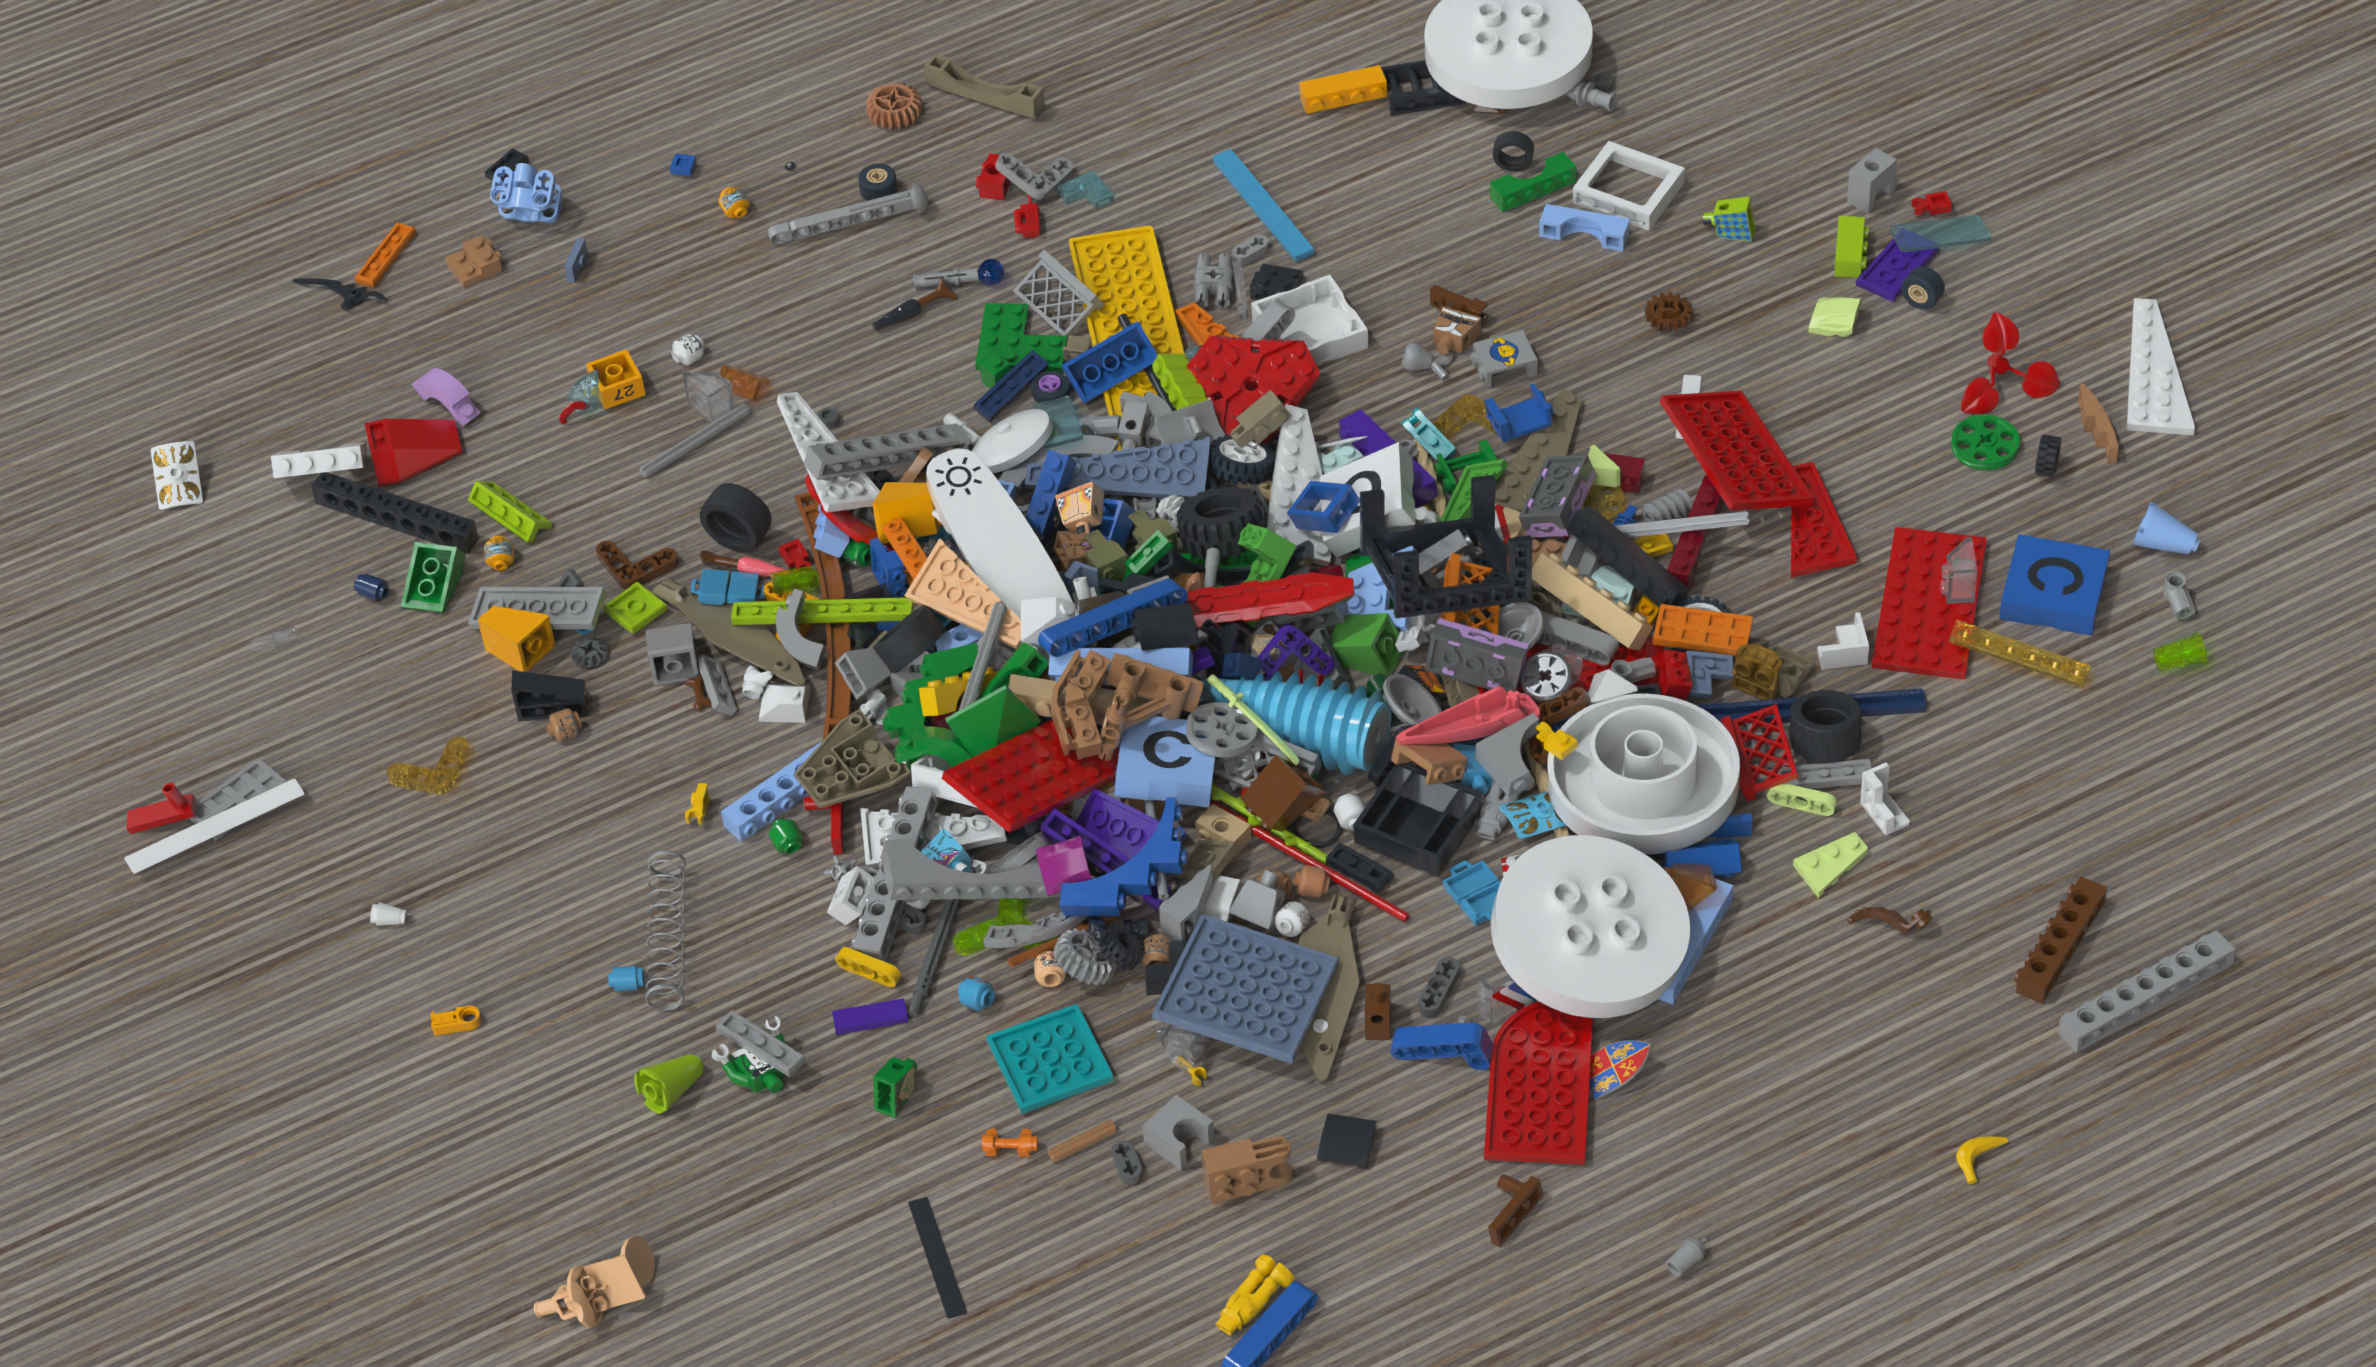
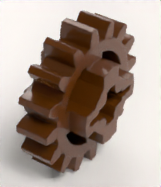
M1669 292L1668 295L1660 293V297L1652 296V301L1648 300L1645 307L1646 321L1651 322V327L1658 326V331L1664 328L1667 333H1669L1670 329L1678 332V327L1685 329L1686 323H1691V318H1693L1692 303L1687 302V297L1680 298V293L1675 296L1672 295V292Z

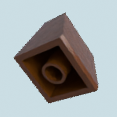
M1275 754L1240 799L1246 804L1245 809L1254 816L1257 815L1262 819L1260 823L1267 830L1271 831L1274 829L1282 832L1320 800L1327 791L1299 764L1294 765L1290 759Z

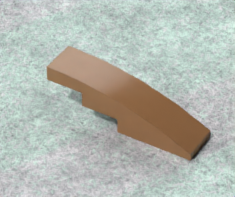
M2080 384L2078 402L2083 431H2093L2095 447H2105L2107 463H2117L2119 447L2110 420L2093 393L2085 384Z

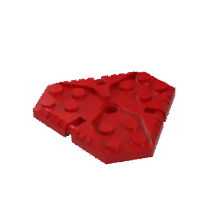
M1210 336L1186 365L1197 380L1196 383L1203 387L1205 397L1213 402L1217 420L1224 434L1230 437L1231 431L1240 424L1236 418L1269 390L1279 400L1284 402V406L1288 404L1298 407L1321 378V373L1305 341L1268 340L1262 338L1261 341H1255L1253 338ZM1253 349H1258L1259 353H1252ZM1281 426L1263 440V444H1268L1280 430Z

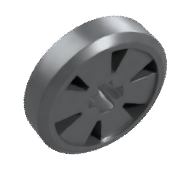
M1541 652L1530 657L1525 662L1520 677L1521 686L1525 694L1538 703L1552 700L1569 691L1573 680L1568 662L1562 656L1553 652ZM1550 674L1551 680L1545 679L1543 681L1542 675L1548 676Z

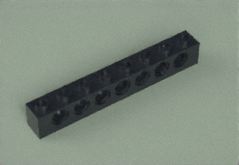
M322 472L311 485L315 502L318 505L438 545L457 547L465 554H468L479 540L474 520L328 472Z

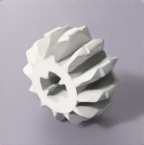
M1175 494L1161 500L1156 512L1159 514L1157 518L1167 519L1176 532L1179 533L1177 512L1185 501L1183 496L1178 497Z

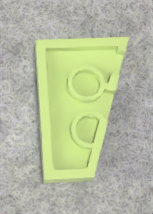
M1854 832L1793 859V866L1819 898L1824 894V890L1829 885H1834L1838 881L1839 876L1845 871L1852 869L1868 854V847L1857 833Z

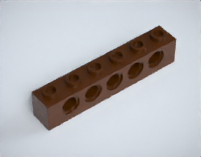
M2081 876L2076 884H2071L2067 892V899L2065 901L2062 900L2058 905L2057 915L2055 918L2051 917L2049 919L2045 934L2039 935L2034 952L2030 951L2028 953L2024 968L2018 969L2014 978V982H2017L2016 993L2041 1004L2044 1003L2104 906L2107 894L2106 886Z

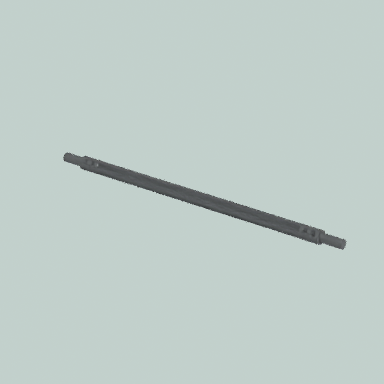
M978 808L976 815H984ZM979 847L965 851L971 859L975 860ZM946 899L913 990L914 998L908 1012L911 1017L918 1016L921 1004L928 995L961 899Z

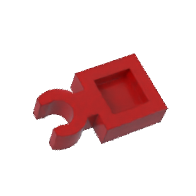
M1947 191L1925 194V199L1913 198L1911 206L1915 207V215H1922L1926 211H1929L1930 215L1952 212V204Z
M799 538L778 547V552L787 567L790 569L795 566L797 578H802V569L813 573L812 565L808 562L809 555Z

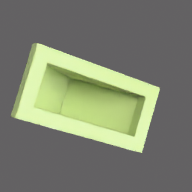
M1592 445L1588 454L1596 473L1592 485L1620 486V468L1597 446Z

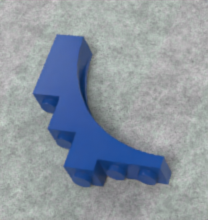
M1166 797L1165 808L1156 831L1141 851L1131 860L1114 871L1098 878L1076 883H1062L1059 906L1064 916H1121V910L1126 906V895H1152V887L1157 884V872L1183 873V865L1187 864L1188 853L1187 850H1184L1180 841L1181 832L1180 828H1178V822L1183 819V808L1179 806L1176 797Z

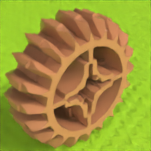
M888 82L886 86L880 85V88H874L873 93H869V97L866 99V112L871 123H875L876 127L882 126L883 129L889 127L892 131L893 128L908 127L909 123H915V119H919L920 113H922L920 94L917 89H913L912 85L906 86L905 82L901 85L897 82L895 84Z

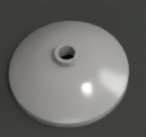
M1526 602L1512 603L1500 608L1498 635L1529 644L1528 650H1530L1540 638L1544 628V618L1540 610L1533 604ZM1483 626L1480 629L1486 632H1490V630L1486 626Z
M1392 674L1384 681L1385 699L1391 711L1403 723L1412 727L1442 712L1435 698L1415 680L1405 675Z

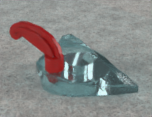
M594 370L580 378L567 394V399L571 404L560 414L559 421L561 424H566V418L575 410L579 414L593 412L598 394V370Z

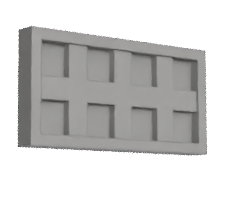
M257 758L196 803L195 817L189 819L194 824H197L287 781ZM233 828L212 837V839L217 841Z

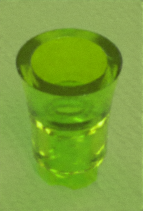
M2199 632L2174 642L2162 644L2161 647L2153 648V658L2158 670L2166 668L2169 670L2181 666L2207 663L2205 645Z

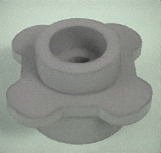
M1414 440L1399 442L1412 458L1418 455L1419 452L1415 447L1417 443Z

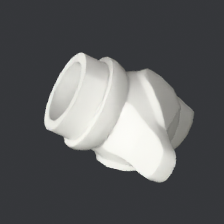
M750 665L744 674L742 694L751 699H759L768 680L773 677V673L770 671L761 673L757 667Z

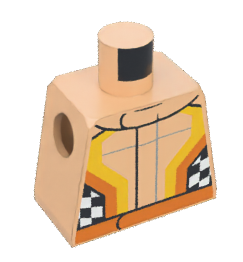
M1090 482L1055 495L1063 525L1070 531L1077 532L1078 539L1085 540L1084 536L1090 533V528L1102 523L1104 491L1095 483Z

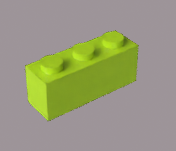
M1839 216L1834 277L1858 278L1861 275V269H1866V256H1862V254H1867L1868 241H1863V239H1868L1869 226H1864L1865 217Z

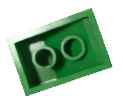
M415 542L401 607L444 613L461 578L466 554L457 547Z

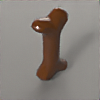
M697 675L695 678L685 681V684L694 690L696 702L693 707L698 711L702 710L703 707L711 706L710 699L705 697L702 684L704 680L702 675Z

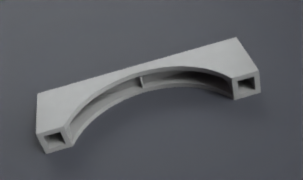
M1048 839V840H1049V843H1048L1046 846L1052 845V844H1055V843H1054L1053 841H1051L1050 839ZM885 840L881 858L890 900L1060 898L1061 893L1047 896L1037 857L1014 870L993 874H976L955 870L931 860L916 849L909 840Z

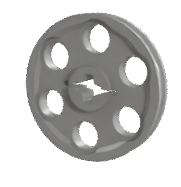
M1215 702L1199 706L1190 713L1186 724V736L1190 744L1204 754L1214 757H1234L1244 754L1253 747L1256 742L1258 727L1236 706L1231 708L1228 706L1229 703ZM1217 712H1223V713H1225L1226 715H1225V716H1218V715H1216L1215 713H1217ZM1202 719V720H1205L1206 722H1205V723H1198V722H1196L1195 720ZM1245 721L1247 724L1241 725L1236 722ZM1197 735H1204V736H1206L1207 738H1206V739H1199V738H1197L1196 736H1197ZM1243 736L1248 738V740H1239L1237 737ZM1218 744H1226V745H1228V747H1226V748H1221V747H1219V746H1217V745H1218Z

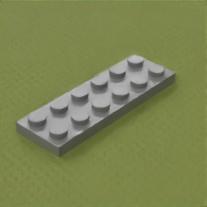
M480 587L468 625L471 629H480L478 619L493 606L546 614L550 618L552 629H595L606 591L603 587Z

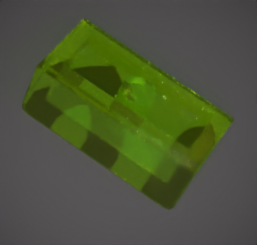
M814 566L770 573L775 594L791 592L794 589L802 590L819 586L818 574Z

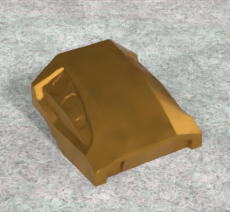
M1756 643L1741 645L1736 652V659L1732 670V688H1737L1763 700L1777 699L1780 669L1783 664L1777 652Z

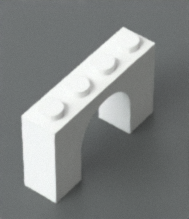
M366 442L346 444L336 448L300 452V450L279 452L271 456L274 478L363 468L369 464Z

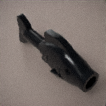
M875 621L853 622L849 626L847 636L854 639V650L868 648L877 638Z

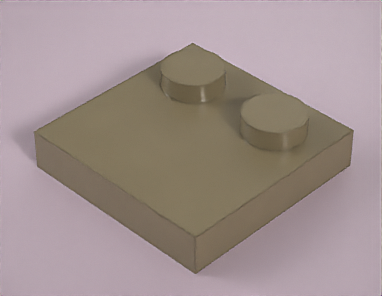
M1199 840L1188 854L1187 864L1183 865V873H1176V875L1182 880H1192L1198 871L1211 865L1213 881H1215L1239 848L1234 841Z

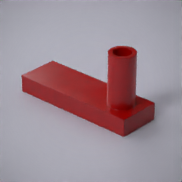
M167 783L163 786L162 792L168 800L129 810L127 812L126 829L130 834L195 817V796L192 793L182 795L174 783Z
M810 796L804 797L805 811L831 809V843L834 855L843 854L844 801L819 808Z

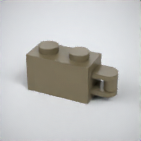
M1269 390L1236 418L1240 424L1231 431V438L1240 447L1246 446L1252 440L1259 444L1290 419L1292 415L1276 395Z

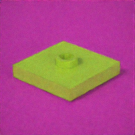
M638 582L603 606V610L607 615L632 634H635L668 610L667 604Z

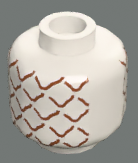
M1289 902L1275 915V926L1282 935L1295 937L1308 926L1310 922L1309 912L1301 903Z

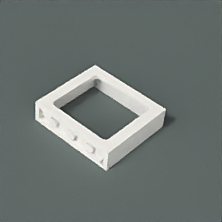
M1608 141L1573 187V204L1601 214L1629 218L1630 224L1649 231L1684 185L1685 168ZM1609 161L1664 179L1645 205H1638L1590 187Z

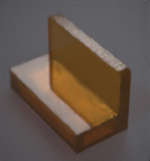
M722 365L716 386L752 400H757L761 384H769L770 379L736 366Z

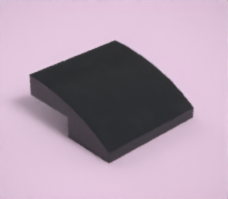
M1328 1113L1319 1144L1317 1159L1367 1168L1377 1121Z

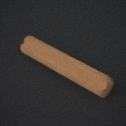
M1109 1119L1049 1149L1048 1156L1053 1163H1056L1116 1133V1125Z

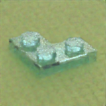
M1093 170L1056 186L1057 193L1066 204L1086 197L1097 209L1114 201V194Z

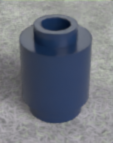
M369 574L358 575L354 582V590L359 595L378 602L385 599L389 593V586L386 580Z

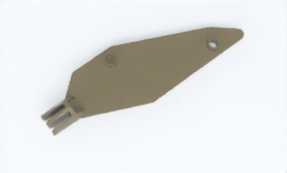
M670 578L654 588L653 592L656 597L680 608L709 642L766 671L772 672L775 676L796 686H803L805 684L804 677L796 660L764 624L732 625V603H727V600L723 605L700 603L698 594L691 593L689 588Z
M1334 894L1326 918L1303 931L1298 945L1340 958L1336 971L1302 1041L1304 1055L1317 1079L1320 1081H1325L1329 1077L1360 984L1349 928L1356 899L1350 897L1347 904L1346 896L1341 895L1338 900V896ZM1323 1019L1327 1021L1328 1029L1322 1033L1316 1032L1313 1029V1024L1316 1020Z

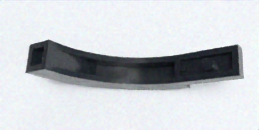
M1307 540L1296 546L1280 579L1315 561L1314 544L1311 541ZM1173 548L1154 564V575L1158 578L1168 575L1170 579H1173L1185 590L1187 580L1194 573L1198 572L1201 579V588L1204 587L1205 566L1186 559ZM1251 567L1218 569L1216 584L1223 587L1240 585L1247 580Z

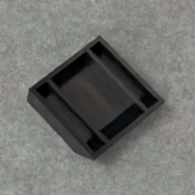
M1410 763L1395 764L1353 824L1354 843L1439 877L1472 829L1483 798V792L1455 781L1428 785L1425 783L1427 770Z

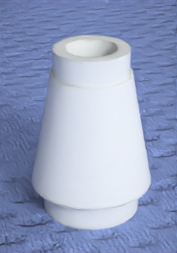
M381 902L372 905L370 923H376V926L405 924L406 910Z

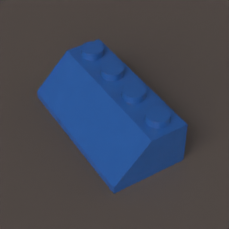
M1137 321L1060 367L1082 402L1085 403L1153 364L1157 353Z

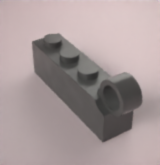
M1353 596L1312 613L1262 617L1257 621L1255 627L1251 626V630L1254 633L1269 620L1279 629L1284 625H1292L1302 633L1343 623L1346 619L1345 602L1351 600ZM1287 632L1286 636H1292V633Z

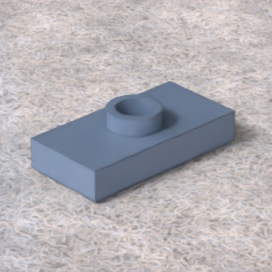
M578 237L564 266L568 282L575 283L581 268L585 267L588 255L585 238Z

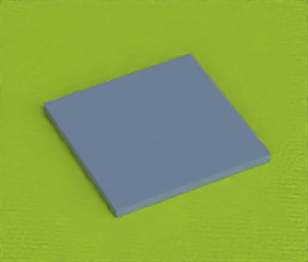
M1201 914L1152 1013V1018L1292 1064L1336 971L1340 958Z

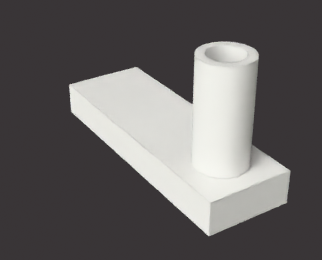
M1079 577L1073 580L1076 592L1072 594L1078 614L1079 600L1097 596L1095 588H1089L1086 577Z

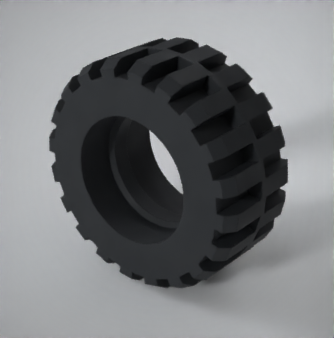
M1227 486L1219 489L1212 488L1206 492H1199L1196 496H1191L1186 502H1183L1177 512V523L1183 548L1192 556H1198L1201 559L1206 558L1209 548L1220 550V558L1222 559L1229 558L1230 556H1239L1243 552H1248L1249 550L1237 544L1240 540L1241 531L1248 523L1267 528L1261 499L1253 491L1247 488L1240 489L1236 486L1232 488H1227Z

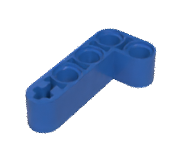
M1472 1022L1399 1027L1395 1029L1390 1053L1399 1060L1464 1056L1471 1068L1486 1070L1490 1066L1493 1042L1482 1025Z

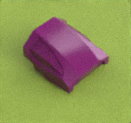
M1082 836L1036 849L1047 896L1061 893L1062 883H1076L1092 879L1085 857L1086 854L1083 850Z

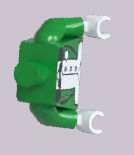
M774 1017L777 1023L775 1028L770 1027L768 1020H766V1030L772 1032L775 1038L786 1044L783 1034L779 1033L778 1030L780 1027L779 1018ZM721 1044L719 1048L723 1052V1056L718 1055L715 1049L712 1051V1058L715 1061L722 1062L721 1067L732 1083L746 1088L749 1087L754 1092H759L767 1087L772 1093L782 1089L783 1083L781 1079L785 1077V1074L746 1049L741 1048L728 1055V1047Z

